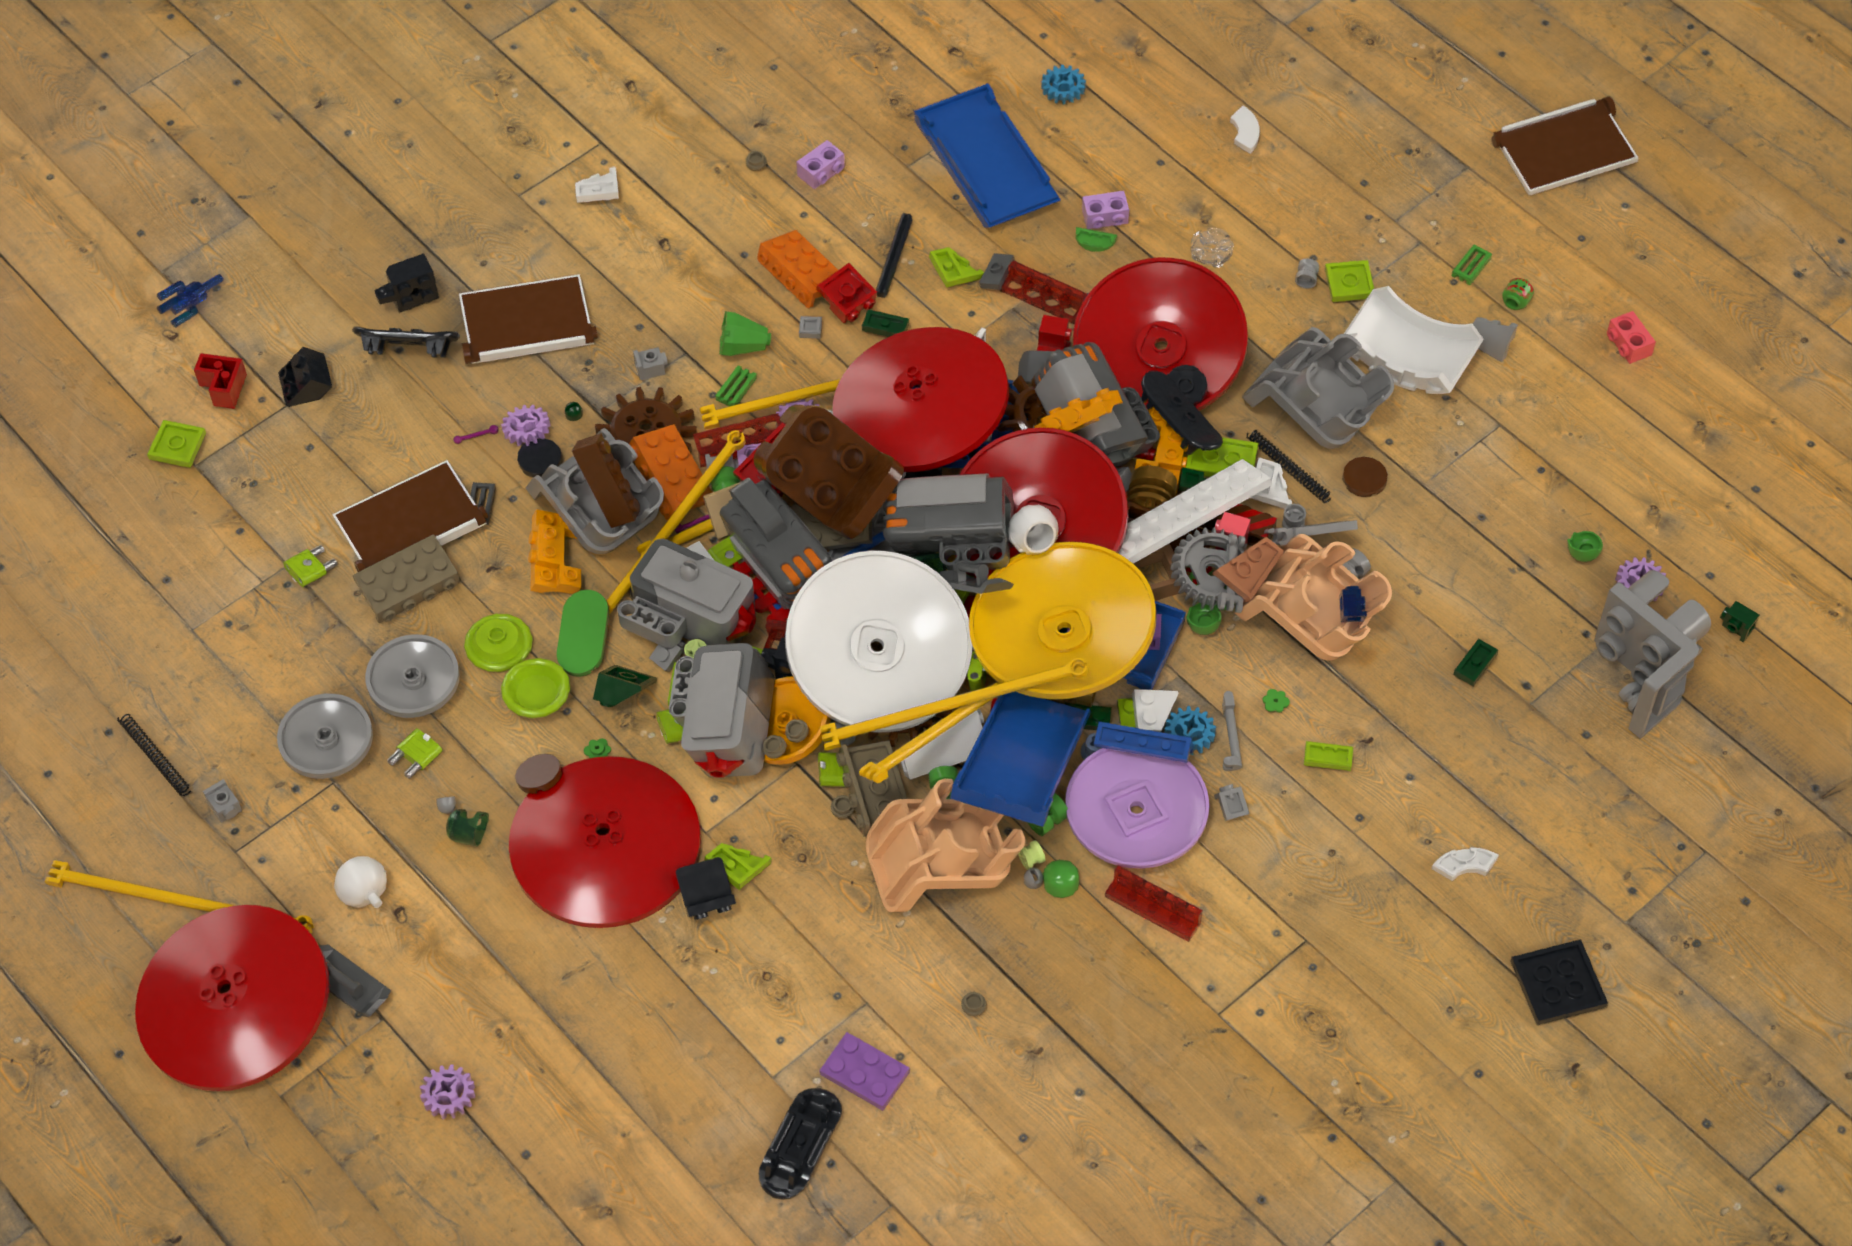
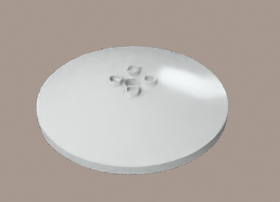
M857 552L826 564L815 572L800 589L794 599L786 624L785 649L787 661L795 682L806 698L819 711L846 726L955 696L966 677L972 656L969 618L955 590L938 572L928 565L895 552ZM878 641L882 644L883 650L879 652L873 651L870 644ZM936 714L871 732L905 730L924 723Z

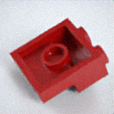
M847 263L822 281L816 288L830 304L829 309L843 323L848 320L850 322L855 321L859 317L860 311L864 308L868 311L876 303L877 291L850 263Z

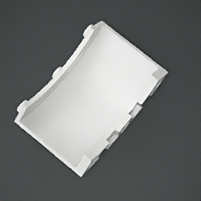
M1389 286L1372 290L1344 332V334L1353 336L1361 343L1362 348L1351 357L1356 361L1360 359L1368 365L1369 371L1378 365H1382L1392 375L1394 385L1411 391H1415L1416 388L1426 390L1428 394L1450 393L1484 340L1473 324H1450L1430 318L1406 304Z

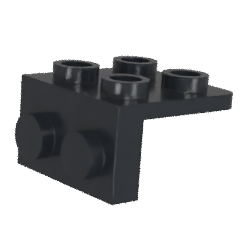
M720 857L684 866L676 870V877L688 917L693 916L694 920L708 917L709 911L717 909L718 913L732 910L731 905L736 904L734 894H732L723 860Z

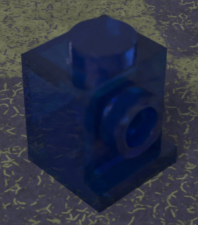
M1358 586L1345 587L1339 595L1341 622H1364L1367 617V611H1362L1365 610V596H1361V589Z

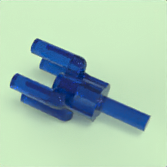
M217 274L203 284L194 281L185 286L183 281H177L157 293L158 299L163 301L177 292L176 296L159 305L157 310L160 314H163L171 309L173 314L176 315L187 309L186 312L171 320V324L176 328L198 313L196 305L207 299L206 291L223 282L224 279L221 274Z

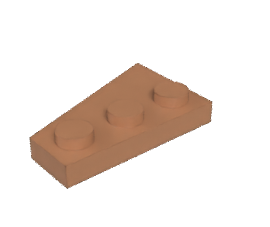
M1265 537L1212 574L1245 601L1249 602L1267 578L1284 550L1268 537Z

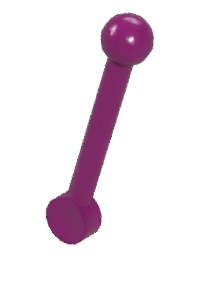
M492 425L487 430L465 436L456 435L453 441L456 444H460L463 440L489 433L495 435L498 433V427Z
M709 514L684 525L679 524L675 532L678 534L688 527L710 519Z

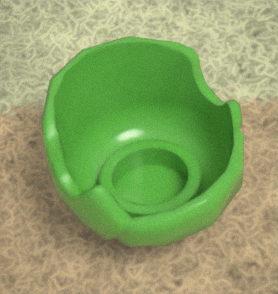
M1574 532L1572 537L1567 539L1570 555L1578 561L1590 562L1596 559L1603 549L1601 538L1594 532Z
M1199 602L1189 608L1186 619L1193 632L1199 635H1209L1219 628L1222 615L1216 606H1214L1212 611L1207 604L1201 609V603Z
M1059 859L1050 862L1043 872L1046 892L1060 898L1073 895L1079 888V871L1077 867L1067 860Z

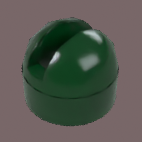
M569 402L566 404L564 410L565 417L570 421L579 420L583 415L582 407L579 403Z

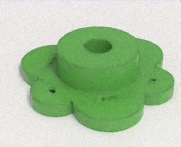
M1275 689L1268 690L1267 696H1264L1262 699L1263 703H1265V709L1269 712L1275 710L1276 712H1282L1284 708L1289 706L1290 700L1285 697V692H1277Z
M603 738L597 741H589V745L584 748V754L589 756V758L605 757L611 752V747L608 746L607 740Z

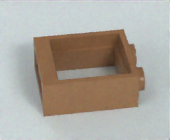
M1170 544L1133 563L1137 568H1142L1162 562L1169 579L1150 585L1155 601L1179 594L1178 591L1181 587H1174L1176 579L1171 578L1173 571L1170 570L1174 551Z

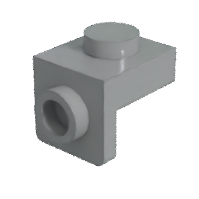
M680 640L673 648L657 645L649 659L665 671L670 672L674 662H677L682 653L685 654L684 645L686 643Z

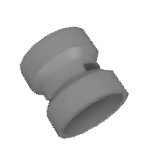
M1309 258L1300 260L1298 273L1295 278V282L1299 287L1309 289L1316 285V275L1320 267L1319 263Z
M1299 504L1286 506L1283 514L1282 528L1304 526L1306 518L1305 508Z
M1638 682L1626 685L1619 692V697L1623 702H1627L1628 709L1632 714L1634 713L1642 688Z

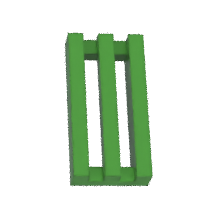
M1473 245L1452 271L1451 276L1454 278L1458 276L1460 281L1466 280V284L1471 285L1491 260L1492 253ZM1475 252H1478L1477 256L1471 261V263L1465 269V271L1462 272L1461 270L1463 269V267L1467 264V262L1471 259ZM1484 255L1485 257L1481 260V262L1477 265L1473 272L1470 275H1468Z
M738 365L715 395L716 400L728 406L737 405L757 379V373L752 372L751 374L748 369L742 370V367ZM747 378L746 382L743 384V386L740 388V390L737 392L734 398L730 401L729 399L732 397L734 393H736L744 379Z

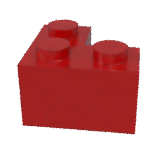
M1043 314L1039 328L1037 351H1062L1066 347H1071L1072 329L1069 328V319Z
M200 353L194 368L198 385L209 387L208 391L213 406L235 409L247 376L243 360L241 358Z

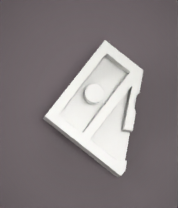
M616 167L609 168L610 173L603 176L597 173L588 179L575 183L577 203L618 199Z
M1259 458L1256 468L1271 478L1272 485L1250 498L1285 509L1286 506L1292 504V501L1288 499L1286 492L1287 484L1282 477L1281 465Z
M1134 689L1132 698L1136 728L1161 732L1178 696V691Z

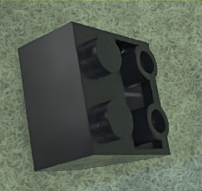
M302 347L278 372L285 404L288 407L320 400L332 388L325 354L306 347Z

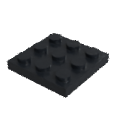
M1581 939L1511 957L1510 962L1537 1025L1607 1008L1608 1001Z

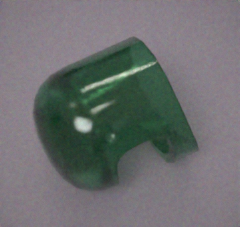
M466 809L454 810L447 819V836L453 842L478 847L487 828L489 813L478 811L473 818H467ZM481 819V824L477 826L478 821Z

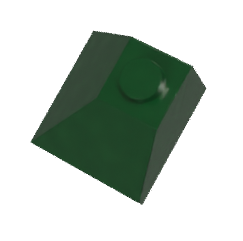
M613 665L598 674L593 700L600 701L602 706L613 707L656 683L657 678Z

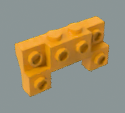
M1105 388L1096 392L1097 396L1090 400L1081 401L1080 398L1069 401L1066 408L1057 407L1050 410V415L1041 418V423L1034 427L1055 428L1074 433L1092 423L1100 421L1099 417L1112 413L1113 406L1120 405L1123 401L1118 390L1109 391V388Z
M1153 407L1148 412L1160 433L1155 461L1137 459L1135 469L1147 465L1167 469L1177 479L1176 496L1180 472L1183 467L1186 468L1188 457H1184L1188 446L1186 449L1181 448L1180 445L1183 437L1176 433Z
M536 509L532 515V531L528 540L529 544H531V550L528 555V562L531 563L530 591L574 594L581 589V569L564 565L565 536L576 537L557 513Z

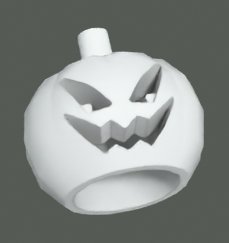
M1041 505L1024 506L1009 521V540L1020 553L1026 552L1027 555H1039L1046 552L1057 540L1058 522L1052 512Z
M358 856L348 860L338 869L335 876L334 889L338 898L344 904L355 908H362L369 904H372L374 908L380 907L383 902L379 896L384 893L387 883L386 870H384V866L368 856Z

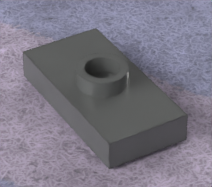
M994 253L979 282L980 288L1000 290L1015 262L1014 255Z

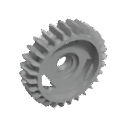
M1205 527L1202 534L1198 530L1194 532L1193 536L1188 534L1186 540L1182 539L1179 546L1175 548L1174 555L1171 558L1170 570L1173 571L1171 578L1176 579L1174 587L1181 586L1178 593H1186L1185 601L1190 597L1193 599V606L1200 602L1201 609L1207 604L1212 611L1214 605L1218 606V595L1221 592L1226 593V589H1224L1226 584L1216 576L1208 575L1206 568L1213 566L1218 569L1228 563L1229 536L1233 532L1226 536L1224 535V529L1220 533H1216V528L1214 527L1212 532L1208 533ZM1247 544L1238 548V555L1245 552ZM1205 545L1218 546V547H1221V548L1225 549L1226 551H1224V550H1217V549H1210V548H1204V546H1205ZM1190 567L1198 583L1197 586L1189 579L1185 568Z

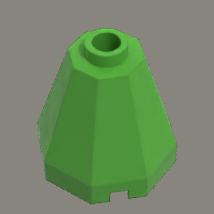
M725 311L721 328L723 330L722 336L720 335V355L732 356L765 350L766 346H770L771 333H768V328L737 313Z

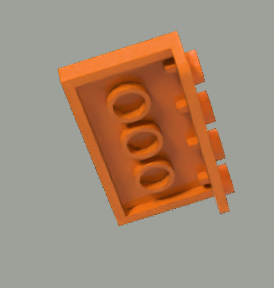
M797 230L760 243L757 255L760 264L807 308L813 307L814 300L822 296L816 290L817 285L838 271V269Z
M675 424L635 436L629 443L637 454L634 463L646 481L654 477L662 486L664 498L659 506V511L667 521L702 476ZM709 486L691 509L705 505L703 496L712 493Z

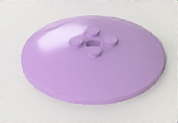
M1106 748L1094 752L1077 767L1069 781L1065 800L1068 808L1066 810L1068 823L1078 841L1096 857L1108 863L1126 868H1152L1180 858L1198 842L1206 827L1209 813V797L1205 783L1199 772L1189 761L1185 763ZM1133 806H1139L1143 811L1136 814L1130 809Z

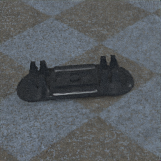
M358 326L352 328L353 333L361 337L364 351H368L369 354L377 352L378 355H383L385 343L426 346L427 354H431V357L437 358V355H440L441 358H446L450 343L460 338L459 333L455 331L424 332V330L420 329L402 331L399 328L374 330Z
M1156 370L1145 373L1141 381L1143 391L1141 399L1143 403H1146L1148 400L1146 408L1150 410L1154 407L1172 429L1183 437L1180 446L1182 449H1186L1188 446L1187 455H1192L1198 449L1212 451L1222 446L1223 438L1220 433L1208 422L1168 375Z
M822 1088L804 1090L795 1097L759 1168L761 1187L771 1197L780 1200L790 1199L797 1196L806 1187L842 1114L841 1103L832 1092Z

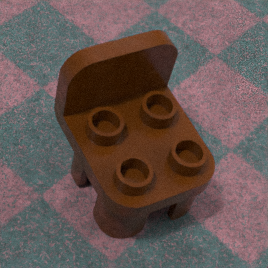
M793 405L780 417V421L786 426L772 444L763 441L757 448L754 455L755 468L770 484L827 528L847 539H853L866 528L897 486L903 475L904 466L893 457L878 451L828 410L815 405Z

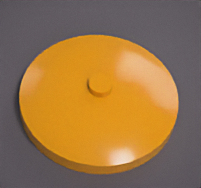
M792 676L776 679L774 683L767 737L771 735L782 737L786 742V750L778 758H769L765 754L764 762L769 764H789L808 756L820 745L822 735L827 734L821 733L820 727L831 722V718L819 711L806 698ZM794 719L804 721L809 728L807 737L797 743L791 742L785 734L786 725Z

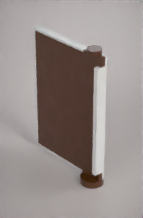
M1610 96L1597 101L1592 99L1504 126L1500 131L1494 132L1492 136L1494 148L1500 147L1529 196L1638 162V156L1613 118L1616 115V106Z
M580 274L459 294L468 342L462 343L465 365L594 344V339H598L596 326L591 327Z
M448 460L332 514L358 558L354 562L357 572L433 534L442 546L486 525L485 519L488 518L485 508L483 506H476Z

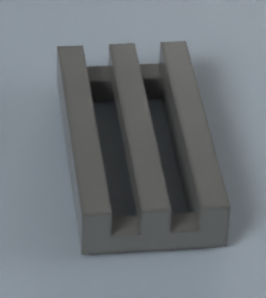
M473 482L470 496L474 502L476 501L478 488H481L478 507L484 506L486 491L489 489L485 508L488 518L485 520L489 525L496 490L495 484Z

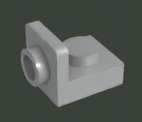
M1233 784L1219 788L1220 793L1214 795L1215 799L1219 800L1225 821L1249 814L1241 786L1234 788Z

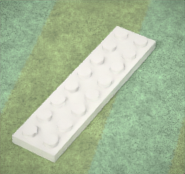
M1242 459L1129 522L1118 554L1135 563L1272 485L1271 478Z

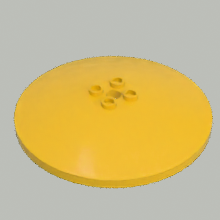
M1082 542L1054 543L1046 552L1039 555H1027L1024 552L1012 557L1006 567L996 569L988 579L1001 578L1014 584L1013 587L1008 590L977 593L969 616V631L974 652L983 668L999 683L1065 666L1073 658L1077 657L1083 658L1087 662L1088 673L1083 678L1070 676L1016 691L1020 694L1042 699L1081 697L1114 684L1127 675L1141 661L1152 642L1156 628L1154 595L1142 572L1132 562L1115 551ZM1065 627L1071 629L1067 633L1059 632L1060 629ZM1077 667L1075 672L1080 673L1083 668Z

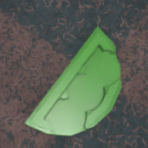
M1076 227V240L1078 244L1092 252L1108 250L1117 240L1116 234Z

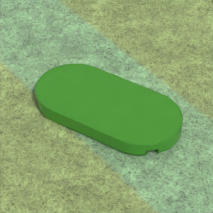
M578 591L567 599L563 607L557 646V660L565 672L572 676L581 677L592 673L591 671L598 668L603 660L609 620V606L605 598L596 591Z

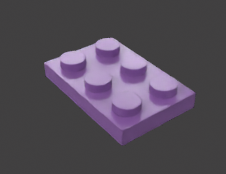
M846 1032L820 1069V1075L882 1111L910 1073V1068L848 1032Z

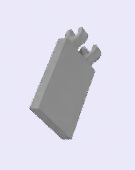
M1357 520L1338 521L1290 528H1271L1264 530V533H1271L1273 535L1272 541L1276 545H1286L1291 538L1298 534L1310 536L1356 530L1358 525Z

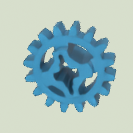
M1061 65L1059 69L1053 66V71L1047 69L1046 75L1043 74L1041 81L1043 95H1048V100L1054 98L1055 103H1058L1059 100L1063 104H1066L1067 100L1074 103V98L1080 99V95L1084 94L1086 87L1084 74H1079V69L1072 70L1071 65L1068 68Z
M1187 706L1186 711L1178 708L1177 714L1170 713V719H1166L1164 733L1192 738L1194 744L1193 753L1194 750H1197L1201 754L1203 746L1209 749L1210 743L1214 742L1216 726L1213 725V718L1207 719V711L1201 714L1199 713V707L1195 711H1191L1190 706Z

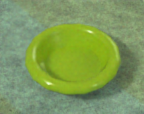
M493 614L481 618L471 626L465 637L464 648L467 658L476 667L487 672H503L510 670L514 665L527 658L531 652L533 638L530 628L520 618L510 614Z
M542 658L528 659L514 665L505 675L501 685L502 699L508 709L519 716L527 718L546 717L558 711L567 701L570 692V680L563 667L554 661Z

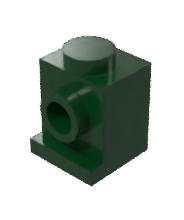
M1735 601L1731 607L1727 606L1723 610L1720 618L1724 620L1722 626L1726 627L1730 632L1741 636L1740 641L1744 643L1756 627L1760 614Z

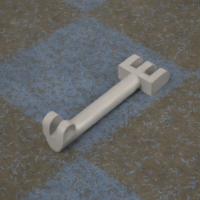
M1234 534L1229 536L1228 562L1238 556V548L1245 544L1244 536H1239L1238 538ZM1227 586L1226 593L1221 592L1218 595V609L1223 610L1227 602V611L1232 612L1235 604V612L1241 613L1243 598L1236 595V592Z
M1231 691L1224 693L1222 703L1231 756L1225 757L1223 760L1222 768L1225 771H1234L1242 768L1234 714L1235 703Z

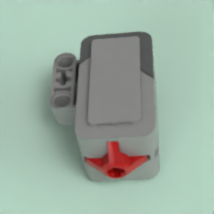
M657 539L649 547L630 576L633 601L625 600L617 608L619 623L622 628L666 648L675 647L682 637L690 641L700 639L706 645L739 644L745 635L751 633L756 624L753 581L749 576L667 539ZM686 561H693L698 566V577L694 581H685L680 577V567Z
M747 643L702 646L695 652L694 659L690 656H684L675 665L669 712L679 725L683 727L681 740L683 749L708 777L751 776L759 773L763 767L765 756L763 743L768 734L775 676L768 668V663L759 651Z

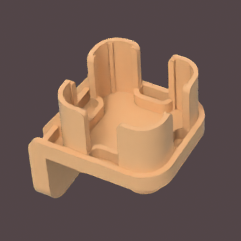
M1298 534L1288 544L1280 546L1284 550L1283 554L1252 600L1247 602L1243 599L1242 612L1236 613L1235 606L1232 612L1245 622L1264 611L1317 657L1327 661L1336 660L1347 654L1355 643L1368 635L1371 630L1367 626L1373 615L1387 606L1392 596V588L1387 578L1378 571H1373L1359 580L1344 567L1343 564L1351 560L1355 555V551L1346 543L1333 542L1322 548L1308 535Z
M953 779L939 780L924 799H897L890 802L873 823L866 838L867 857L884 907L889 912H908L926 889L997 887L1008 875L1010 863L1025 845L1023 831L1021 829H1013L1003 842L997 824L1004 815L953 799H946L952 791Z

